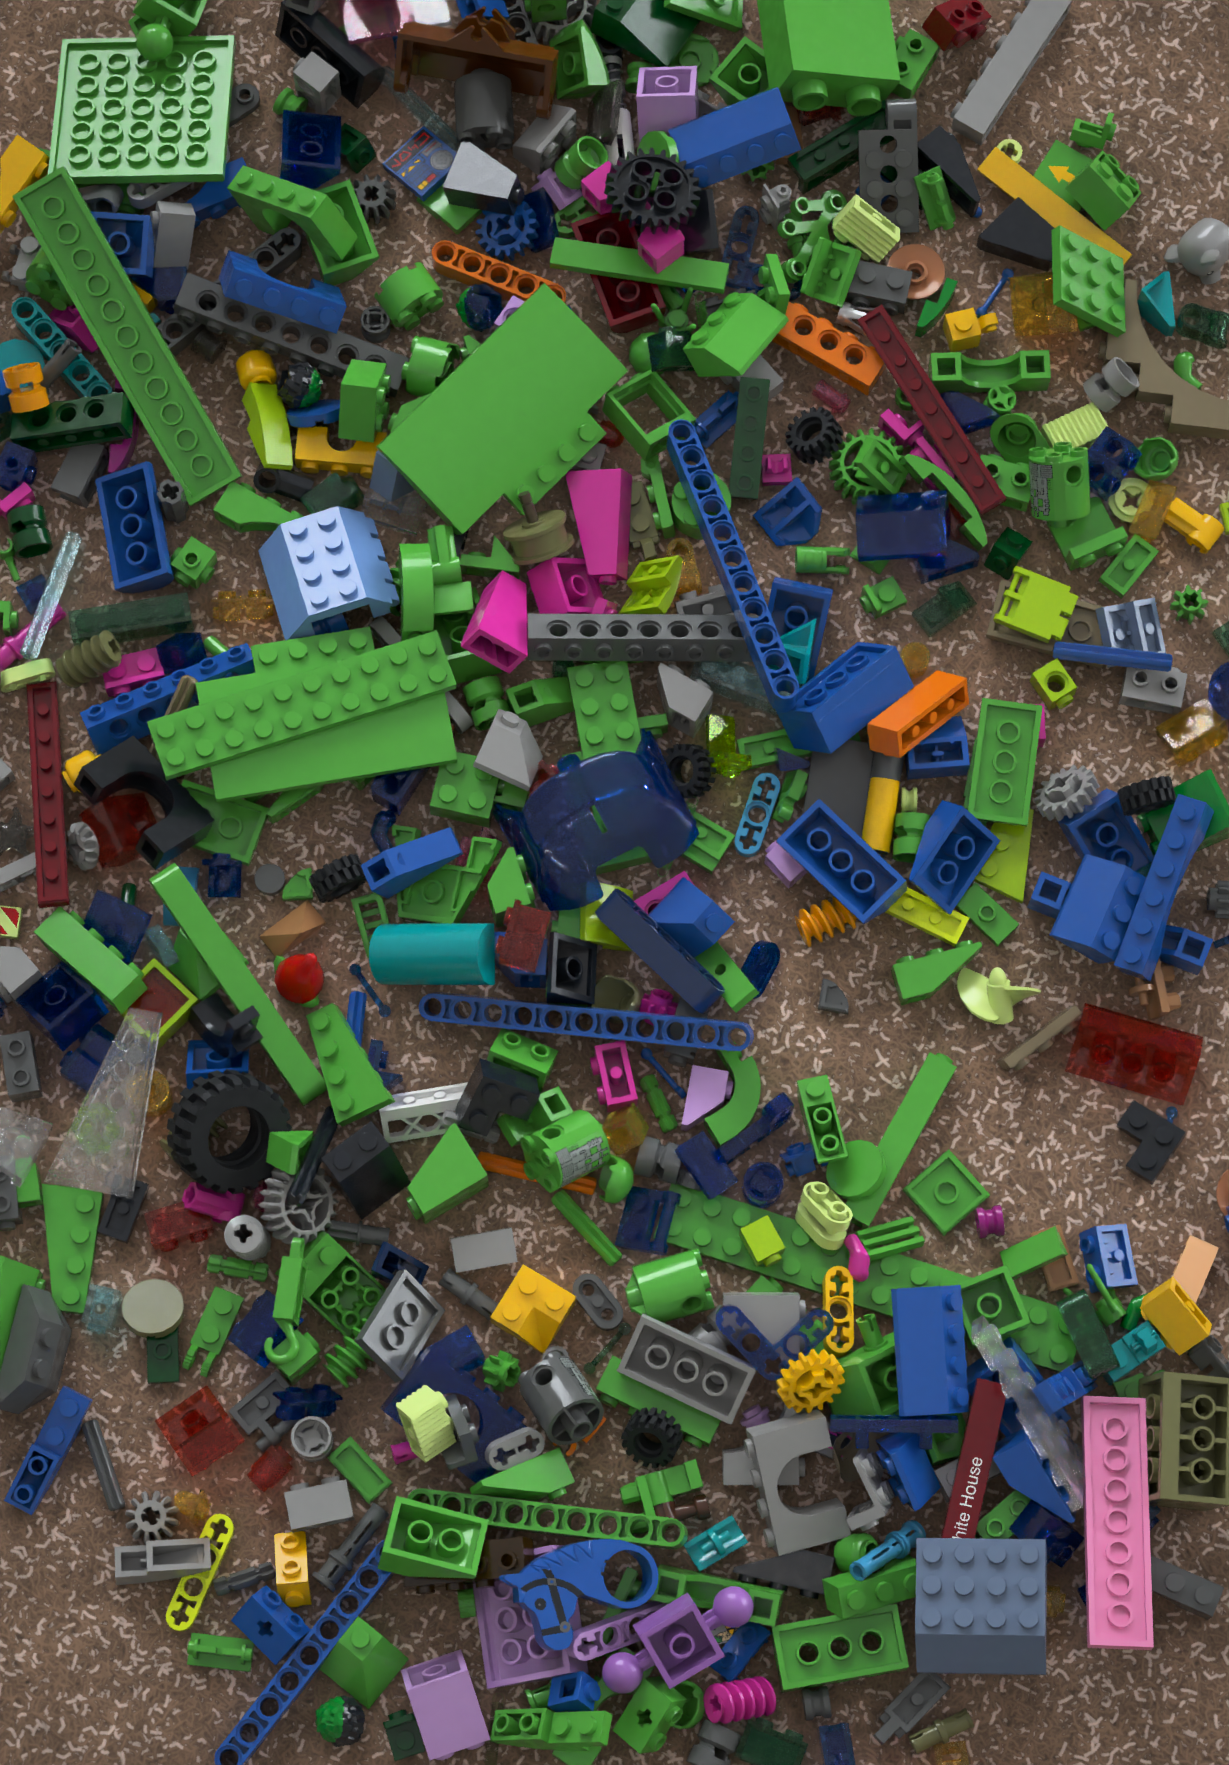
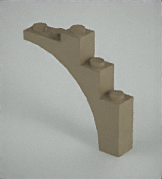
M1125 279L1126 332L1119 337L1108 333L1106 341L1100 342L1098 359L1103 360L1104 366L1112 358L1118 357L1133 370L1140 383L1139 387L1134 390L1136 391L1135 401L1165 404L1163 423H1168L1167 433L1229 440V400L1221 399L1199 390L1177 375L1162 360L1151 344L1141 321L1137 303V280Z

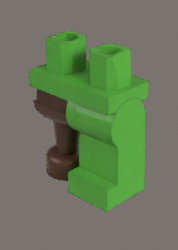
M696 1459L671 1468L635 1477L633 1483H629L619 1489L624 1506L640 1502L643 1513L639 1514L669 1517L679 1521L693 1516H697L698 1520L711 1518L705 1494L694 1496L692 1498L693 1503L675 1505L674 1497L700 1491L703 1488ZM644 1521L637 1523L633 1528V1534H643L649 1531V1526ZM675 1525L669 1526L665 1531L672 1529Z

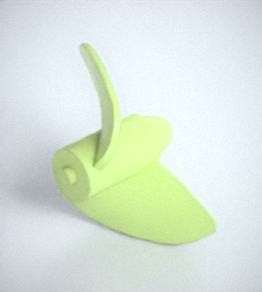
M999 967L992 969L989 978L968 968H963L957 980L958 993L966 1008L978 1018L994 1024H1006L1013 1021V1006L1028 997L1041 993V990L1035 988L1010 986V980L1007 979L1005 972Z

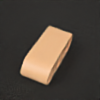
M1189 1235L1185 1243L1186 1247L1183 1253H1181L1173 1271V1277L1196 1304L1219 1247Z

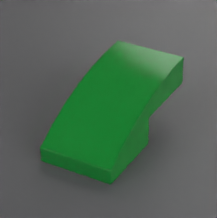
M946 278L938 303L926 300L917 324L915 336L922 337L942 318L953 299L958 281Z

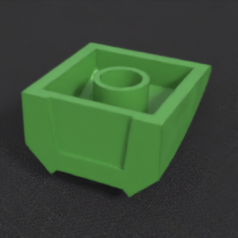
M583 19L562 28L549 41L550 47L559 50L555 87L557 99L590 97L611 88L604 57L598 43Z

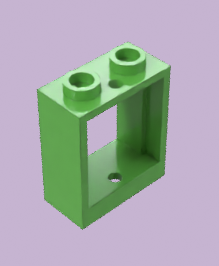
M653 368L645 373L639 372L635 374L629 382L621 386L616 385L609 389L605 395L606 398L602 408L604 414L644 461L667 449L668 429L672 422L684 419L691 422L694 426L696 421L692 413ZM646 393L670 420L648 434H645L623 408L624 405ZM676 437L678 440L685 439L684 437Z

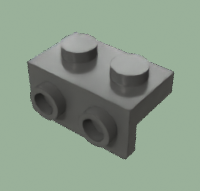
M859 260L848 290L847 302L852 303L855 307L877 308L882 304L888 315L904 314L913 272Z
M455 1393L445 1396L448 1403L446 1408L447 1414L452 1419L454 1426L453 1434L457 1441L441 1452L449 1470L478 1461L474 1443L479 1441L475 1425L474 1423L468 1425V1422H471L466 1404H459Z

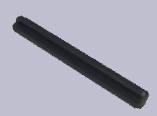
M328 1106L325 1109L287 1193V1202L290 1205L301 1206L304 1203L322 1163L321 1157L326 1154L338 1124L332 1106Z

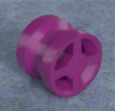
M995 1205L992 1209L988 1210L982 1207L975 1208V1221L979 1239L986 1238L989 1234L1004 1236V1219L1000 1205Z

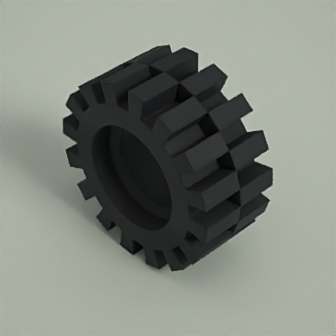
M812 407L810 408V413L804 410L801 412L802 417L798 418L795 416L793 418L795 424L789 423L787 428L790 431L785 433L786 443L797 458L805 464L807 461L809 464H814L815 459L818 463L824 462V456L829 459L832 457L830 452L832 450L837 452L839 449L836 444H842L843 441L841 438L843 436L842 427L830 411L824 410L823 407H819L818 410ZM820 431L815 438L809 440L814 433Z
M695 744L673 745L674 748H668L666 750L668 755H662L660 760L664 761V765H658V770H663V774L658 775V778L665 781L661 786L663 789L668 790L667 794L675 796V798L695 799V797L704 796V791L709 792L712 787L708 783H714L716 779L711 777V772L717 773L716 767H711V764L715 762L714 758L707 757L710 752L707 749H703V746ZM687 759L691 761L693 766V776L688 783L684 782L681 776L682 764Z
M1169 776L1141 780L1138 783L1135 782L1124 786L1117 791L1124 816L1144 814L1152 810L1156 811L1159 808L1172 805L1176 801L1172 780Z
M349 854L348 856H342L339 860H332V863L323 865L322 869L316 870L310 876L309 882L320 902H331L335 898L337 900L341 896L349 894L350 891L358 889V886L363 885L367 881L360 866L362 863L357 854Z
M645 1407L640 1412L637 1410L631 1416L621 1439H624L622 1442L623 1448L628 1447L626 1454L628 1456L634 1454L633 1461L636 1463L640 1459L643 1461L642 1466L648 1467L649 1463H652V1468H658L660 1464L664 1467L673 1460L682 1443L683 1432H679L681 1429L679 1423L673 1424L676 1420L673 1416L670 1418L665 1417L666 1411L662 1410L659 1414L657 1413V1408L652 1407L648 1412L647 1407ZM643 1432L655 1435L661 1443L649 1440Z

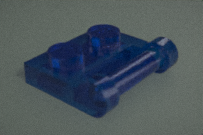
M632 1186L626 1198L615 1245L623 1249L666 1256L669 1248L666 1243L675 1207L680 1204L682 1195L673 1191H660ZM661 1202L664 1204L655 1239L650 1242L658 1207Z

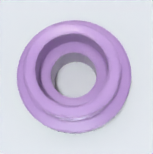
M759 1404L745 1410L742 1413L744 1418L740 1420L742 1427L746 1426V1428L769 1422L768 1407L760 1408Z

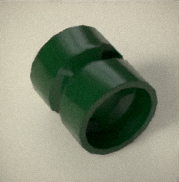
M35 504L25 505L7 513L6 518L9 530L14 535L12 543L16 557L31 558L47 554L53 549L50 532L45 528L48 523L43 506Z

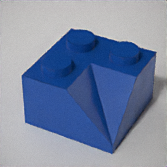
M91 211L128 277L153 278L155 246L151 216Z

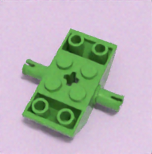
M875 1314L863 1315L865 1321L859 1317L856 1320V1324L859 1327L865 1345L837 1359L845 1371L842 1374L845 1383L838 1385L841 1393H833L831 1396L833 1402H828L835 1424L841 1428L878 1421L891 1414L897 1430L909 1424L916 1429L917 1427L912 1416L899 1417L894 1332L882 1337Z

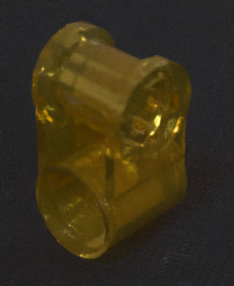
M684 538L673 539L667 546L665 557L676 556L674 554L676 550H680V553L684 555L680 581L674 598H679L680 594L695 590L697 594H702L701 577L696 565L692 544Z

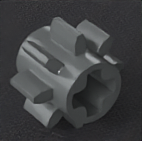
M1217 880L1215 888H1208L1207 910H1214L1215 918L1229 919V881Z

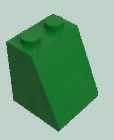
M1211 769L1174 787L1176 798L1178 794L1197 799L1206 802L1214 810L1205 838L1196 852L1229 838V804ZM1174 804L1168 805L1165 808H1159L1156 811L1152 810L1148 813H1141L1136 817L1141 832H1147L1152 843H1149V848L1154 857Z

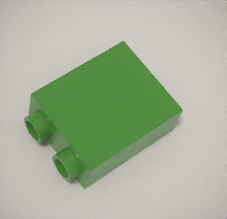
M757 0L769 90L778 87L783 101L793 102L796 109L812 111L826 105L846 107L848 113L854 116L871 115L880 110L882 107L881 101L886 100L901 81L889 0Z

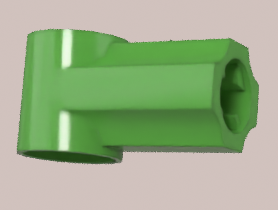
M437 525L427 529L428 544H430L433 585L462 582L459 556H456L453 527Z

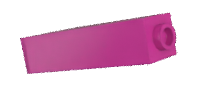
M621 468L568 471L566 473V480L588 575L597 579L599 584L616 585L617 581L627 580L632 475Z
M502 570L484 588L461 641V647L508 674L528 656L526 583Z

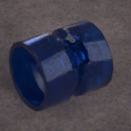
M758 1162L747 1169L743 1178L742 1193L750 1205L758 1208H768L779 1200L784 1185L780 1169L769 1162Z

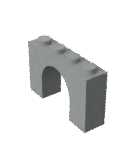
M819 1409L812 1410L811 1413L804 1412L745 1428L748 1439L743 1440L747 1457L752 1458L754 1469L750 1470V1476L754 1488H759L761 1499H757L756 1502L761 1518L765 1517L767 1528L763 1529L767 1547H772L781 1556L851 1535L850 1527L846 1520L845 1506L838 1498L805 1507H793L781 1502L778 1495L777 1484L779 1475L790 1460L803 1454L832 1447L826 1417Z

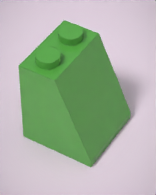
M456 1123L448 1128L407 1187L409 1197L406 1198L407 1206L415 1220L422 1218L425 1224L489 1186L486 1171Z

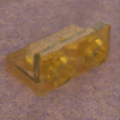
M1206 698L1155 727L1157 736L1172 751L1174 761L1178 767L1194 761L1198 756L1213 747L1219 746L1229 737L1225 718Z

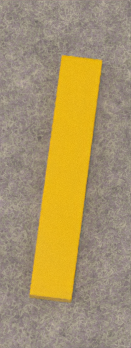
M997 147L991 151L978 167L977 171L1013 200L1017 197L1021 198L1054 228L1060 225L1123 258V265L1132 257L1129 251Z

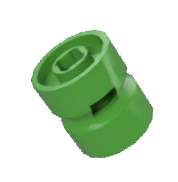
M591 136L579 138L556 161L555 172L557 177L566 187L575 190L581 189V180L608 161L607 150L600 141Z
M483 677L470 682L463 688L467 705L473 708L470 713L476 730L490 729L498 709L511 712L507 700L502 699L504 690L499 677Z
M903 812L895 815L894 833L898 838L893 841L892 858L894 860L914 863L925 824L931 815L918 812Z

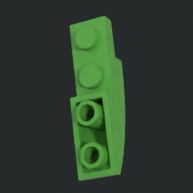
M547 1708L495 1710L490 1741L498 1744L534 1749L589 1751V1747L607 1746L613 1715L607 1711L552 1712Z

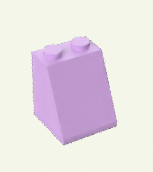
M697 66L639 68L636 94L639 144L642 137L648 132L665 131L667 132L666 135L671 137L668 129L699 118Z
M461 1649L401 1670L429 1760H445L453 1756L454 1752L465 1748L468 1750L477 1749L483 1746L485 1741L491 1740Z

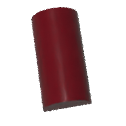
M610 212L602 215L598 213L570 223L575 238L578 241L638 250L637 240L639 237L635 226L629 227V219L620 222V212ZM590 274L609 326L613 332L628 333L656 322L658 319L651 308L652 303L658 306L663 315L665 314L666 306L657 284Z

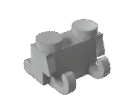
M32 236L24 237L21 240L20 250L17 249L15 244L10 246L9 252L12 255L18 256L16 265L12 269V276L9 275L8 271H3L1 275L2 280L10 282L11 285L18 286L19 290L29 292L25 287L27 282L26 271L41 248L38 240Z

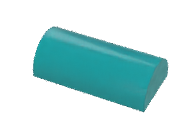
M494 923L381 924L373 932L370 941L369 963L371 972L375 980L382 985H495Z

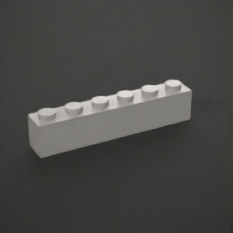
M1072 0L1025 1L1024 5L1027 7L1022 14L1017 12L1010 24L1012 29L1008 36L1003 34L995 47L997 52L994 57H988L983 63L980 70L982 75L978 81L973 79L965 92L967 98L963 104L958 102L950 115L953 118L951 129L979 145L983 144L1069 13Z

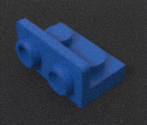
M1126 1224L1094 1226L1080 1232V1249L1083 1253L1086 1268L1085 1275L1091 1293H1098L1100 1291L1087 1270V1264H1091L1106 1289L1138 1285Z

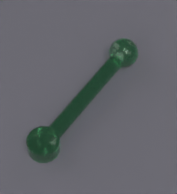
M628 1323L620 1324L617 1334L592 1362L584 1365L583 1369L586 1374H593L596 1370L595 1366L620 1338L630 1333L631 1327Z

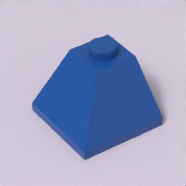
M682 877L648 914L693 958L714 945L735 922L712 899L685 877Z
M188 1040L187 1088L190 1090L194 1086L193 1081L201 1076L207 1079L208 1073L216 1070L223 1074L226 1069L236 1070L239 1073H249L250 1048L234 1058H226L214 1051L204 1040Z

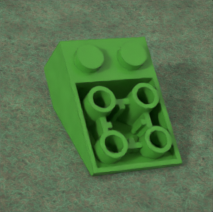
M322 1230L317 1232L316 1239L304 1244L303 1259L308 1264L303 1301L343 1336L352 1338L354 1335L351 1329L353 1327L359 1329L362 1327L361 1319L369 1318L386 1289L327 1232ZM279 1268V1269L276 1271V1273H275V1275H276L278 1278H279L280 1268Z

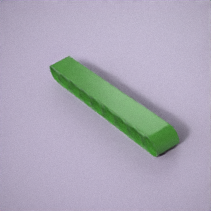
M172 863L150 878V884L238 1013L252 1005L258 1011L260 1016L256 1028L263 1036L259 1044L292 1092L297 1094L300 1103L305 1106L327 1091L325 1080L176 863Z
M424 1488L413 1490L407 1498L417 1501L422 1496H428L430 1505L447 1509L450 1501L457 1499L461 1503V1513L478 1517L479 1507L484 1503H489L492 1506V1514L487 1518L489 1520V1528L590 1540H623L635 1545L665 1549H679L684 1546L688 1539L686 1526L679 1520L669 1517ZM514 1507H521L523 1510V1518L518 1523H511L509 1520V1512ZM545 1511H553L555 1516L553 1524L549 1527H542L540 1524L541 1514ZM577 1514L584 1515L586 1518L584 1528L579 1531L572 1530V1518ZM608 1518H615L617 1521L616 1531L609 1535L604 1534L602 1531L603 1522ZM639 1522H647L649 1526L648 1534L643 1538H636L633 1534L634 1526ZM671 1525H676L680 1529V1536L674 1542L666 1541L664 1536L665 1530Z

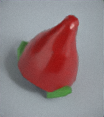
M314 953L297 954L285 959L276 955L273 963L275 971L274 982L280 995L291 1002L299 1003L303 1007L312 1008L319 1004L318 994L323 988L325 978L322 967L317 961V956Z

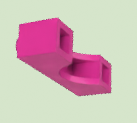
M606 161L581 180L583 197L601 215L610 213L612 209V204L606 203L607 194H604L607 173H610L612 165L609 161ZM647 201L645 208L647 210H650L651 205ZM670 225L667 233H664L661 227H659L656 233L652 234L650 227H646L637 240L638 255L656 274H659L684 255L685 237L679 229L675 230Z

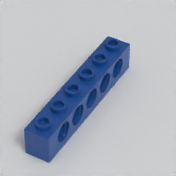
M247 643L234 646L226 652L214 657L205 658L195 665L177 670L171 675L148 682L140 688L128 693H122L116 698L102 704L93 705L89 709L80 712L97 755L104 754L131 736L138 740L150 735L147 721L165 715L182 676L189 675L197 679L198 682L255 673L251 649ZM196 689L187 709L199 705Z

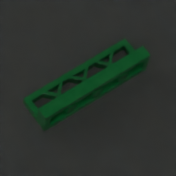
M885 100L881 101L882 107L877 112L853 118L788 158L787 164L798 177V189L802 194L807 193L858 162V130L886 129ZM884 136L880 141V148L893 141L894 138L892 136Z

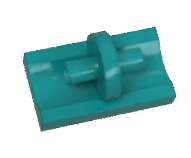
M731 1515L686 1542L684 1548L700 1573L743 1547L748 1541Z

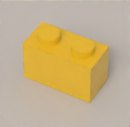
M1171 1277L1143 1297L1140 1307L1142 1317L1158 1329L1166 1347L1174 1349L1179 1356L1209 1336L1212 1326L1211 1322L1174 1277Z

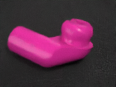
M850 1234L844 1240V1245L850 1253L848 1270L854 1280L863 1282L869 1276L870 1256L858 1236Z

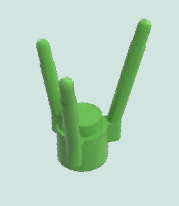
M692 287L688 288L680 310H671L666 317L663 316L655 303L651 304V308L658 319V325L665 327L666 332L673 337L680 336L682 339H686L688 334L696 328L694 323L688 326L689 318L687 316L693 293Z
M1087 1264V1270L1103 1296L1102 1299L1094 1304L1097 1310L1092 1309L1067 1287L1063 1288V1292L1087 1312L1096 1324L1102 1321L1107 1327L1125 1315L1126 1311L1122 1307L1123 1304L1117 1297L1114 1289H1106L1091 1264Z

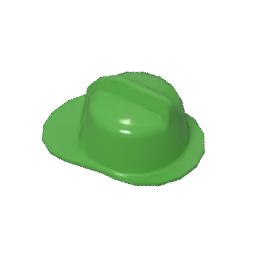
M1010 412L1000 416L993 422L990 429L991 441L1005 461L1010 463L1022 462L1029 464L1030 448H1050L1046 439L1038 430L1035 421L1023 413L1013 414Z

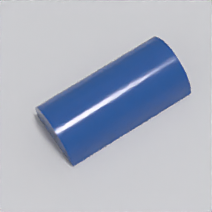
M145 461L96 478L95 482L115 590L134 594L160 589L170 584L174 576L161 505L157 497L158 489L153 464Z

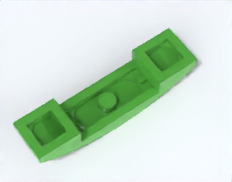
M907 454L900 463L909 471L908 473L918 484L927 477L967 521L959 528V531L977 551L982 549L988 543L985 528L975 505L967 493L950 475L938 466L918 456Z

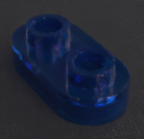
M764 940L756 942L741 968V971L759 992L753 999L762 995L779 963L780 950L773 942Z

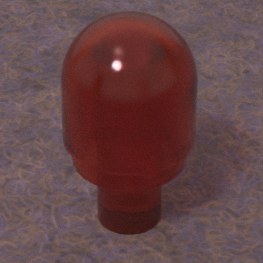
M604 419L601 423L596 421L607 433L599 443L607 445L609 448H616L623 443L624 436L609 420L605 421Z

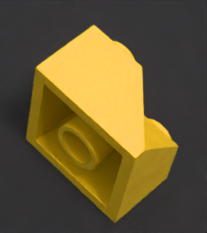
M523 1264L492 1313L490 1320L495 1326L543 1354L576 1304L577 1296Z

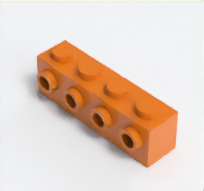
M938 670L867 723L870 750L883 753L885 756L901 758L969 705L967 678Z

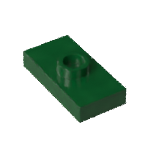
M179 1326L175 1331L164 1337L155 1338V1336H147L148 1384L180 1383Z

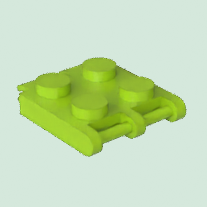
M1015 566L1013 570L1014 578L1009 590L1004 591V602L999 614H995L993 621L1046 643H1049L1050 638L1061 641L1069 620L1060 615L1070 618L1079 597L1070 593V586ZM1020 577H1021V578H1023V579H1022V582H1021V584H1020V587H1019V589H1018V591H1017V593H1016V592H1014V591H1015V588H1016V586H1017V584H1018V581H1019V579H1020ZM1010 601H1012L1013 604L1010 608L1008 616H1004Z

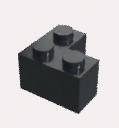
M480 1058L455 1108L458 1127L487 1137L499 1112L528 1121L540 1097L537 1078Z

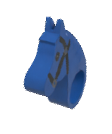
M598 1539L580 1541L549 1551L531 1561L518 1574L501 1575L499 1580L513 1589V1603H518L529 1614L537 1644L546 1651L566 1649L572 1643L573 1630L569 1619L575 1612L578 1597L612 1609L639 1607L652 1597L657 1588L658 1568L651 1554L638 1545L623 1540ZM619 1551L632 1555L642 1570L641 1587L638 1593L626 1602L614 1598L609 1593L604 1583V1576L601 1575V1572L604 1573L606 1566L604 1561H608Z

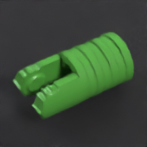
M796 546L795 573L849 575V567L845 565L827 566V555L845 557L850 555V548Z

